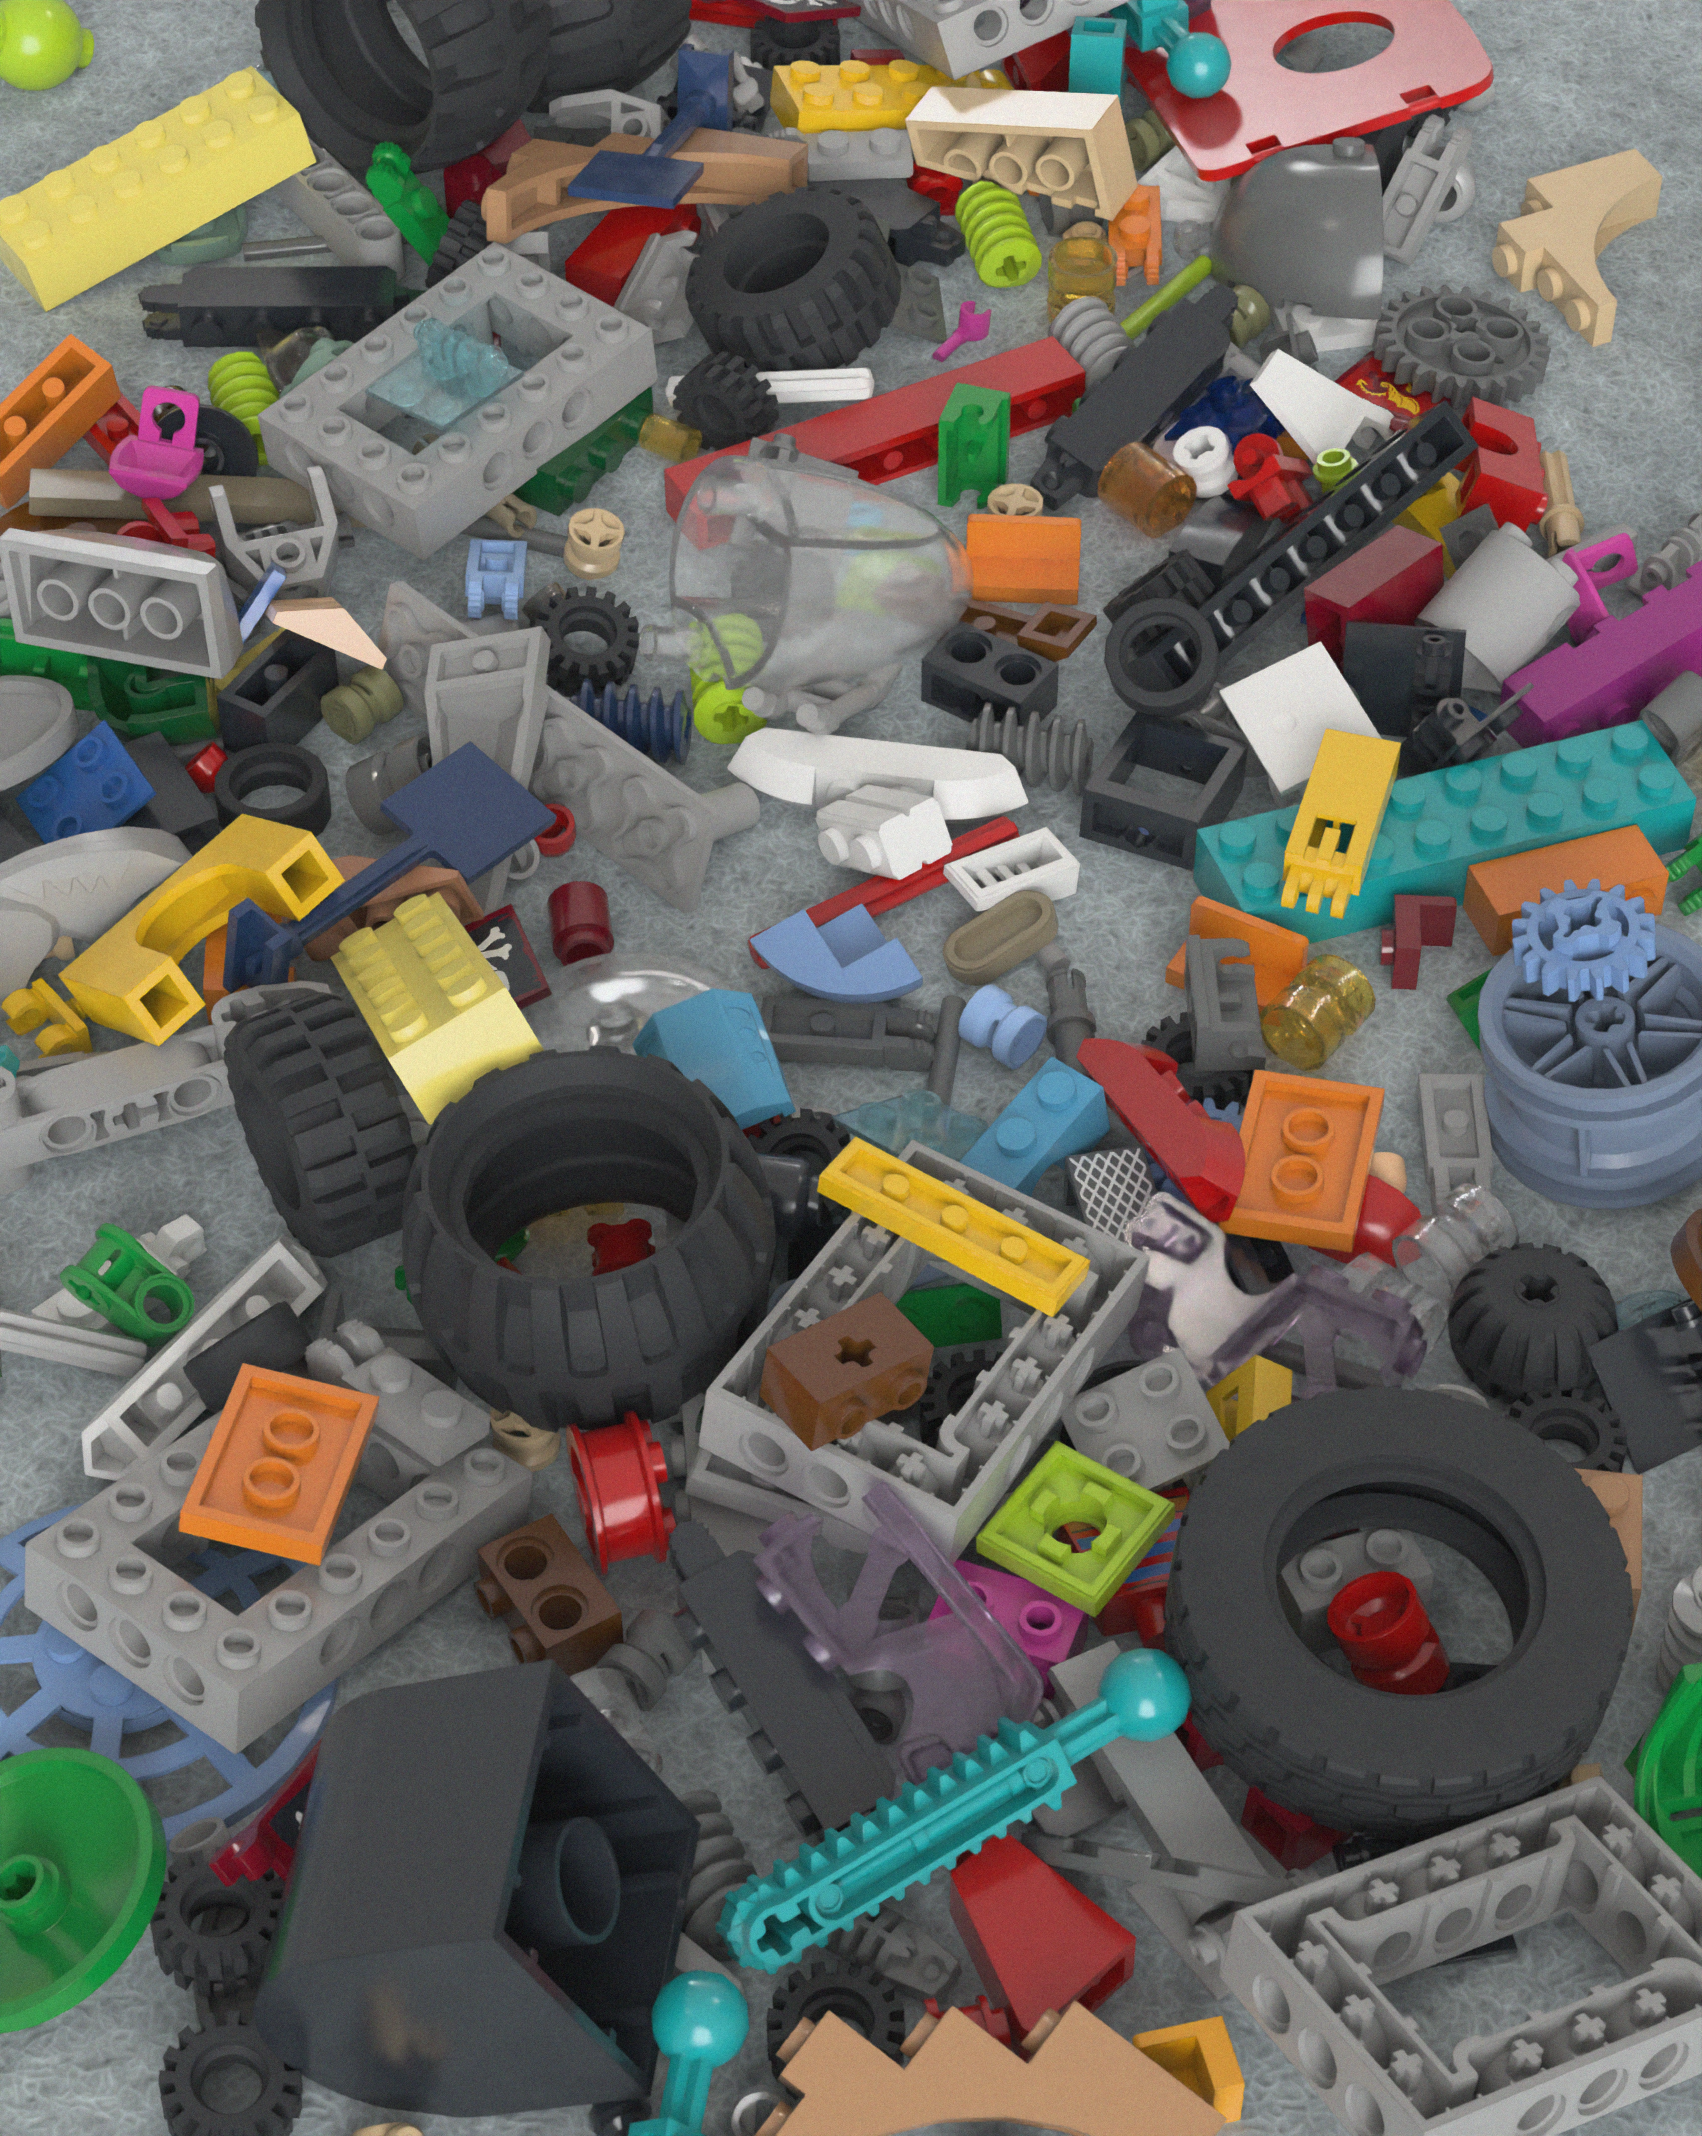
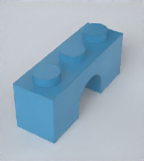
M1051 1056L959 1163L1031 1197L1038 1180L1049 1166L1054 1164L1065 1171V1156L1090 1153L1110 1130L1103 1086Z

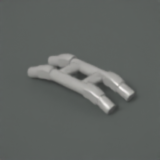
M835 639L830 642L822 654L816 656L813 662L804 668L802 673L774 689L763 690L757 687H750L744 691L742 703L746 709L764 719L777 718L784 714L785 711L795 713L797 722L806 727L808 731L818 735H828L836 731L841 723L864 709H870L880 704L889 693L891 684L900 674L903 666L896 656L888 654L857 685L835 679L838 676V670L851 652L849 646L844 641Z

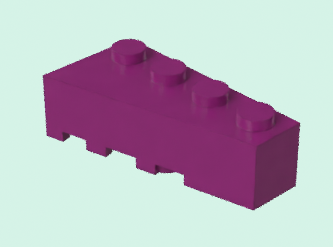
M1702 560L1687 568L1686 577L1688 579L1668 591L1661 584L1643 595L1642 602L1645 606L1619 621L1613 615H1610L1593 625L1594 630L1588 634L1581 645L1573 649L1566 642L1503 680L1500 706L1530 682L1535 686L1518 703V706L1524 713L1506 729L1510 736L1523 749L1636 722L1640 716V711L1684 670L1692 671L1702 677Z

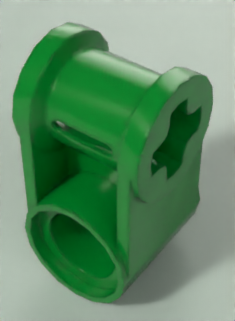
M101 1224L95 1231L97 1241L76 1266L68 1265L60 1273L62 1284L78 1301L101 1314L126 1336L142 1339L147 1347L154 1348L166 1344L189 1322L194 1312L195 1300L191 1289L182 1279L178 1278L147 1253L144 1247L132 1235L114 1224ZM107 1260L110 1261L111 1266L103 1275H99L98 1270ZM148 1297L157 1298L164 1302L171 1314L170 1323L162 1324L151 1320L145 1313L143 1307L144 1299Z

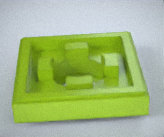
M1056 1441L977 1535L976 1548L979 1554L1096 1618L1175 1519V1504ZM1070 1522L1090 1524L1101 1534L1091 1541V1550L1083 1553H1071V1545L1056 1541L1052 1535L1060 1526Z

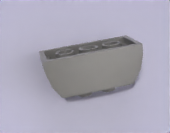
M9 528L0 536V558L16 642L221 680L233 669L243 648L241 629L234 597L224 567L214 557L204 552L136 537L73 529L31 532Z

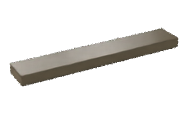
M30 468L29 514L36 516L148 520L147 515L141 508L142 498L121 488L109 474V471ZM199 475L180 496L161 500L170 513L192 511L199 522H214L209 502L211 498L208 487L223 485L234 523L279 524L280 521L289 519L290 521L295 520L300 525L316 521L309 490L289 478ZM333 506L336 515L340 512H343L342 510ZM347 514L352 527L368 528V526Z

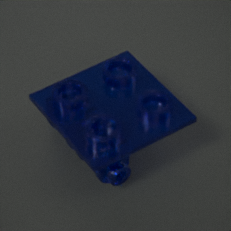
M1232 375L1222 377L1209 384L1206 388L1207 393L1195 405L1190 406L1180 414V420L1164 436L1165 442L1178 440L1189 430L1211 426L1219 428L1224 434H1227L1232 446L1231 453L1234 456L1237 444L1244 437L1253 433L1269 435L1277 440L1278 436L1286 429L1250 386L1254 378L1238 380L1236 376Z

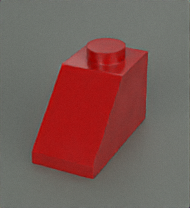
M1064 30L1001 59V67L1013 88L1023 91L1050 92L1059 90L1060 92H1067L1069 90L1071 36H1069L1067 30Z

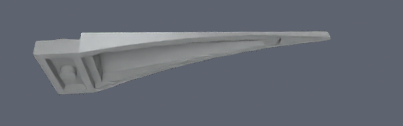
M542 626L431 645L424 695L432 767L471 741L528 790L549 700V694L545 690L551 640ZM512 855L468 885L482 908L484 916L501 907Z

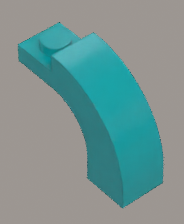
M1076 16L1071 34L1069 93L1118 95L1123 116L1124 98L1128 83V73L1124 68L1127 20Z

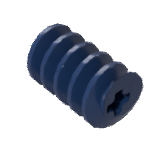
M584 679L578 695L573 694L569 699L571 703L645 756L651 748L655 761L666 763L673 750H675L678 763L685 765L691 743L692 713L691 708L687 706L684 690L677 689L671 705H664L660 687L653 688L646 703L641 702L639 688L636 684H631L625 699L619 700L614 682L608 681L602 696L595 697L592 680Z

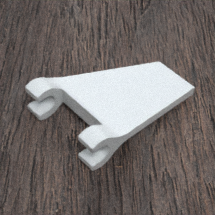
M1280 349L1270 353L1250 383L1253 390L1314 465L1317 463V456L1320 453L1332 448L1345 449L1351 438L1357 446L1369 449L1377 437L1372 428L1376 429L1384 440L1390 438L1394 431L1389 429L1390 420L1394 416L1388 410L1360 398Z

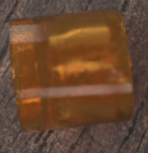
M1134 442L1121 448L1109 460L1098 482V496L1103 504L1144 534L1155 539L1178 527L1185 520L1195 501L1197 486L1190 475L1142 442Z

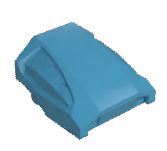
M714 988L653 1013L632 1043L637 1056L646 1058L649 1053L672 1062L690 1081L698 1078L726 1105L741 1130L781 1113L785 1117L796 1112L782 1067L752 993Z

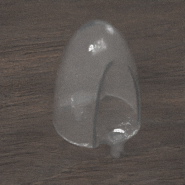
M723 456L706 466L695 479L683 501L677 518L669 566V592L674 626L646 624L639 636V653L641 657H644V661L648 663H655L656 661L686 662L704 682H717L722 676L726 690H746L750 687H757L763 690L800 687L860 676L880 670L923 651L940 640L957 624L973 596L975 577L972 562L963 544L944 523L929 511L894 492L861 479L800 463L761 457Z

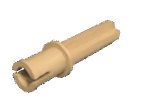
M1545 450L1539 455L1540 466L1545 468L1543 479L1544 492H1547L1549 495L1546 510L1539 522L1540 533L1548 542L1549 558L1581 543V533L1585 525L1583 514L1575 506L1568 459L1566 454L1560 450L1552 454Z

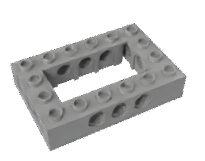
M1020 0L847 1L861 6L860 16L854 17L855 19L951 79L957 80L1073 27L1076 16L1095 17L1130 0H1030L1028 5L1022 10L1019 7ZM986 10L985 22L979 29L974 31L975 19L981 12Z
M494 241L258 414L268 465L309 490L307 480H309L307 468L321 465L333 506L343 512L345 511L351 517L424 561L496 506L505 496L510 495L535 476L538 467L597 428L658 381L652 329ZM492 331L516 344L519 352L525 355L532 353L542 359L416 455L377 433L379 429L398 415L404 417L410 412L409 407L435 387L442 388L448 384V378L474 358L481 359L488 354L494 344Z
M911 1140L897 1157L898 1159L1091 1260L1085 1280L1055 1316L1051 1317L853 1211L707 1389L698 1446L947 1574L1136 1314L1151 1256L931 1148ZM927 1264L1032 1315L1022 1329L1015 1326L1011 1331L1005 1352L990 1372L982 1370L977 1376L973 1394L957 1416L949 1413L943 1421L939 1430L936 1449L903 1434L904 1427L892 1421L889 1425H886L874 1419L866 1423L852 1437L843 1440L837 1438L811 1452L759 1396L767 1347L880 1291L896 1305Z
M306 1356L281 1372L323 1383L321 1378L318 1379L315 1374H312V1370L308 1367V1363L305 1360ZM351 1359L355 1368L358 1367V1365L354 1363L353 1359ZM222 1409L25 1544L24 1606L236 1755L479 1570L477 1549L526 1526L533 1472L483 1440H479L442 1466L436 1467L374 1423L352 1484L354 1486L359 1483L363 1484L391 1504L328 1549L320 1566L309 1563L236 1616L169 1570L191 1553L195 1552L200 1555L209 1548V1541L211 1539L179 1532L180 1511L220 1419Z
M1598 1775L1236 1911L1220 1978L1352 2136H1556L1702 2074V1880L1623 1798ZM1569 1911L1632 1978L1607 1989L1603 1984L1589 1988L1587 1997L1546 2014L1541 2009L1532 2011L1527 2014L1524 2023L1482 2039L1478 2034L1468 2037L1456 2045L1448 2069L1418 2035L1420 2026L1411 2016L1403 2018L1377 1988L1380 1985Z

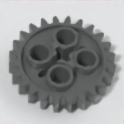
M1442 285L1441 292L1438 294L1423 286L1421 287L1419 297L1405 291L1403 292L1402 301L1389 300L1388 309H1381V320L1377 321L1372 343L1373 346H1376L1374 358L1383 360L1381 370L1390 373L1396 372L1394 378L1396 385L1411 382L1413 384L1411 394L1417 395L1428 391L1432 393V403L1439 402L1443 397L1450 398L1454 408H1459L1463 400L1471 401L1472 397L1483 401L1488 400L1490 403L1502 407L1505 397L1519 403L1522 393L1534 394L1536 384H1542L1551 348L1547 347L1548 334L1539 333L1541 323L1539 321H1526L1528 314L1526 309L1509 310L1511 303L1509 299L1498 303L1490 301L1491 292L1489 291L1476 297L1472 296L1471 290L1467 286H1464L1461 293L1457 294L1453 293L1447 285Z

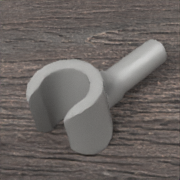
M734 52V77L738 86L733 89V106L737 112L743 108L749 110L751 115L760 109L765 102L759 93L756 80L753 77H749L738 53Z

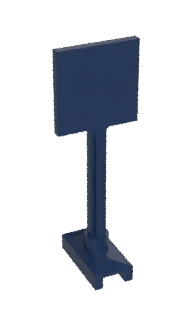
M683 44L678 50V105L676 117L643 154L600 150L568 185V196L674 209L704 173V163L671 159V157L697 127L728 132L733 131L734 49L724 48L720 53L694 50V45Z
M469 741L381 802L380 811L410 837L331 892L300 921L291 920L287 924L283 922L277 924L249 897L229 910L222 986L232 994L245 984L249 988H253L259 985L288 983L290 962L303 953L305 945L425 860L434 858L446 869L458 870L466 884L470 885L555 824L556 815Z

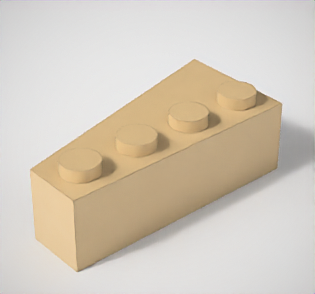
M932 86L905 119L916 165L974 182H978L982 177L999 182L1004 186V189H1009L1016 194L1023 195L1026 190L1051 196V204L1072 209L1075 203L1095 209L1096 217L1113 221L1138 187L1118 95Z

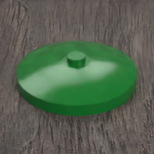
M68 1747L45 1748L15 1755L0 1762V2034L34 2027L51 2020L90 1996L118 1970L143 1936L158 1904L164 1884L167 1863L166 1837L161 1816L147 1792L130 1774L111 1759L96 1752Z

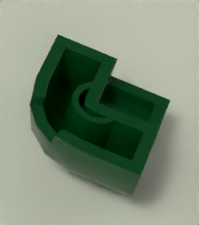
M87 655L88 694L94 711L100 722L103 720L108 722L119 740L127 743L156 731L161 732L170 747L220 738L221 726L216 707L214 678Z

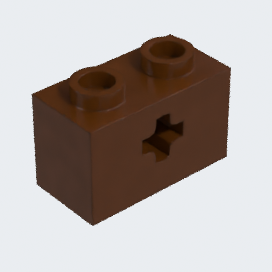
M880 1291L767 1347L759 1396L812 1452L837 1438L843 1440L852 1437L866 1423L894 1409L904 1410L913 1405L925 1392L934 1346Z

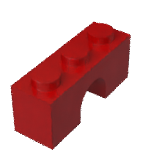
M1472 397L1461 422L1476 441L1478 447L1453 468L1465 473L1455 493L1457 517L1460 518L1484 504H1489L1499 529L1506 522H1510L1526 533L1530 524L1537 525L1542 519L1549 497L1548 493L1544 492L1543 487L1545 468L1540 466L1541 442L1537 441L1534 418Z

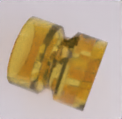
M1078 236L1064 239L1056 243L1050 250L1048 258L1049 291L1046 315L1050 325L1065 306L1085 296L1098 297L1103 300L1109 311L1115 316L1116 296L1113 290L1116 288L1118 255L1114 247L1106 241L1094 237Z
M1330 954L1315 956L1298 973L1289 986L1284 987L1259 1014L1262 1039L1276 1057L1302 1071L1311 1072L1318 1070L1345 1042V1036L1353 1035L1375 1011L1376 998L1372 986L1364 974L1349 961Z

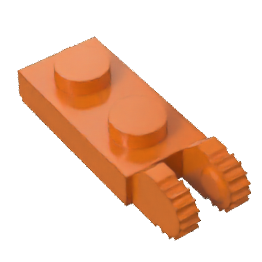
M1138 184L1136 190L1113 221L1108 220L1109 267H1113L1114 286H1126L1128 267L1144 266V278L1147 280V285H1159V266H1162L1160 185L1143 186Z

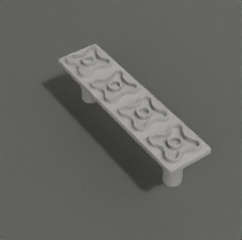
M397 581L389 585L378 649L387 658L383 670L388 673L398 686L403 698V705L428 723L424 691L431 645L519 630L514 620L504 619L503 612L460 623L403 581ZM545 684L549 700L527 791L544 805L553 803L568 808L574 816L576 831L580 837L685 914L696 910L713 842L751 829L759 821L760 803L753 789L745 783L737 782L705 793H696Z

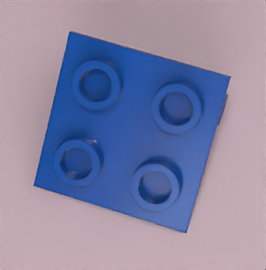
M103 720L17 796L15 800L43 842L48 844L78 834L119 828L157 793L108 722Z

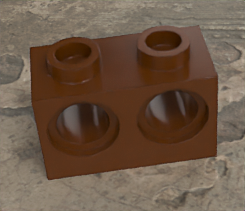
M552 1513L477 1549L480 1579L473 1584L476 1597L490 1620L501 1617L510 1631L507 1634L508 1641L520 1665L553 1659L571 1678L595 1666L612 1645L624 1643L621 1610ZM560 1628H568V1629H565V1630H556V1629H560Z

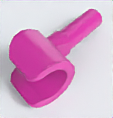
M974 301L962 303L960 305L958 328L952 333V336L933 352V358L943 362L966 341H980L986 338L989 334L992 310L988 309L985 313L974 314L976 304Z

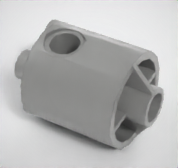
M1506 522L1499 531L1492 530L1414 621L1415 626L1467 630L1462 689L1488 691L1500 696L1503 680L1528 666L1581 604L1579 600L1580 595L1573 588L1574 584L1579 580L1576 573L1566 563L1554 556L1548 561L1543 559L1530 548L1533 545L1531 539L1520 528L1510 522Z

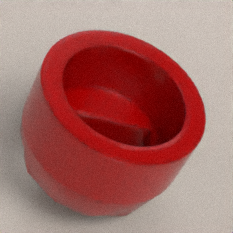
M212 741L201 749L184 768L200 792L212 793L214 792L215 776L222 764L229 758Z
M553 803L545 804L556 815L555 824L535 837L534 840L543 856L559 857L567 853L574 845L577 834L575 819L572 812L565 806Z

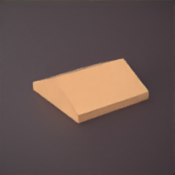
M333 597L272 600L264 612L274 624L381 670L386 663L387 658Z

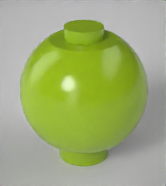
M0 0V78L5 82L27 91L48 90L65 82L74 73L76 68H86L90 64L94 53L93 34L89 28L81 27L76 13L64 0Z

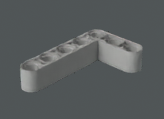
M308 137L316 163L272 186L271 189L316 235L324 237L328 247L347 266H388L397 272V281L401 280L405 275L406 267L400 229L395 226L383 211L384 207L347 171L351 168L340 163V157L330 152L327 148H319Z

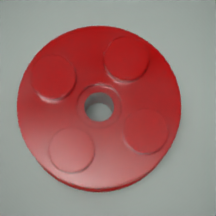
M632 1410L624 1413L622 1424L580 1432L575 1423L567 1424L566 1442L573 1488L581 1525L597 1575L599 1577L606 1576L608 1564L652 1555L657 1564L666 1562L667 1551L670 1550L668 1547V1541H670L669 1533L673 1532L676 1523L671 1507H664L658 1484L668 1482L666 1463L660 1442H653L647 1419L639 1421L636 1413Z

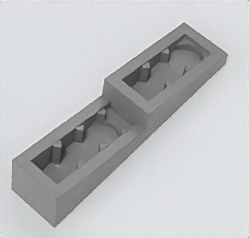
M1114 1640L1057 1664L1047 1672L1068 1715L1098 1697L1097 1689L1104 1668L1122 1653ZM1174 1732L1167 1738L1153 1742L1129 1741L1119 1736L1090 1754L1115 1803L1125 1799L1153 1853L1160 1854L1161 1857L1169 1859L1179 1858L1269 1876ZM1173 1889L1192 1926L1230 1909L1231 1905L1236 1903L1234 1901Z

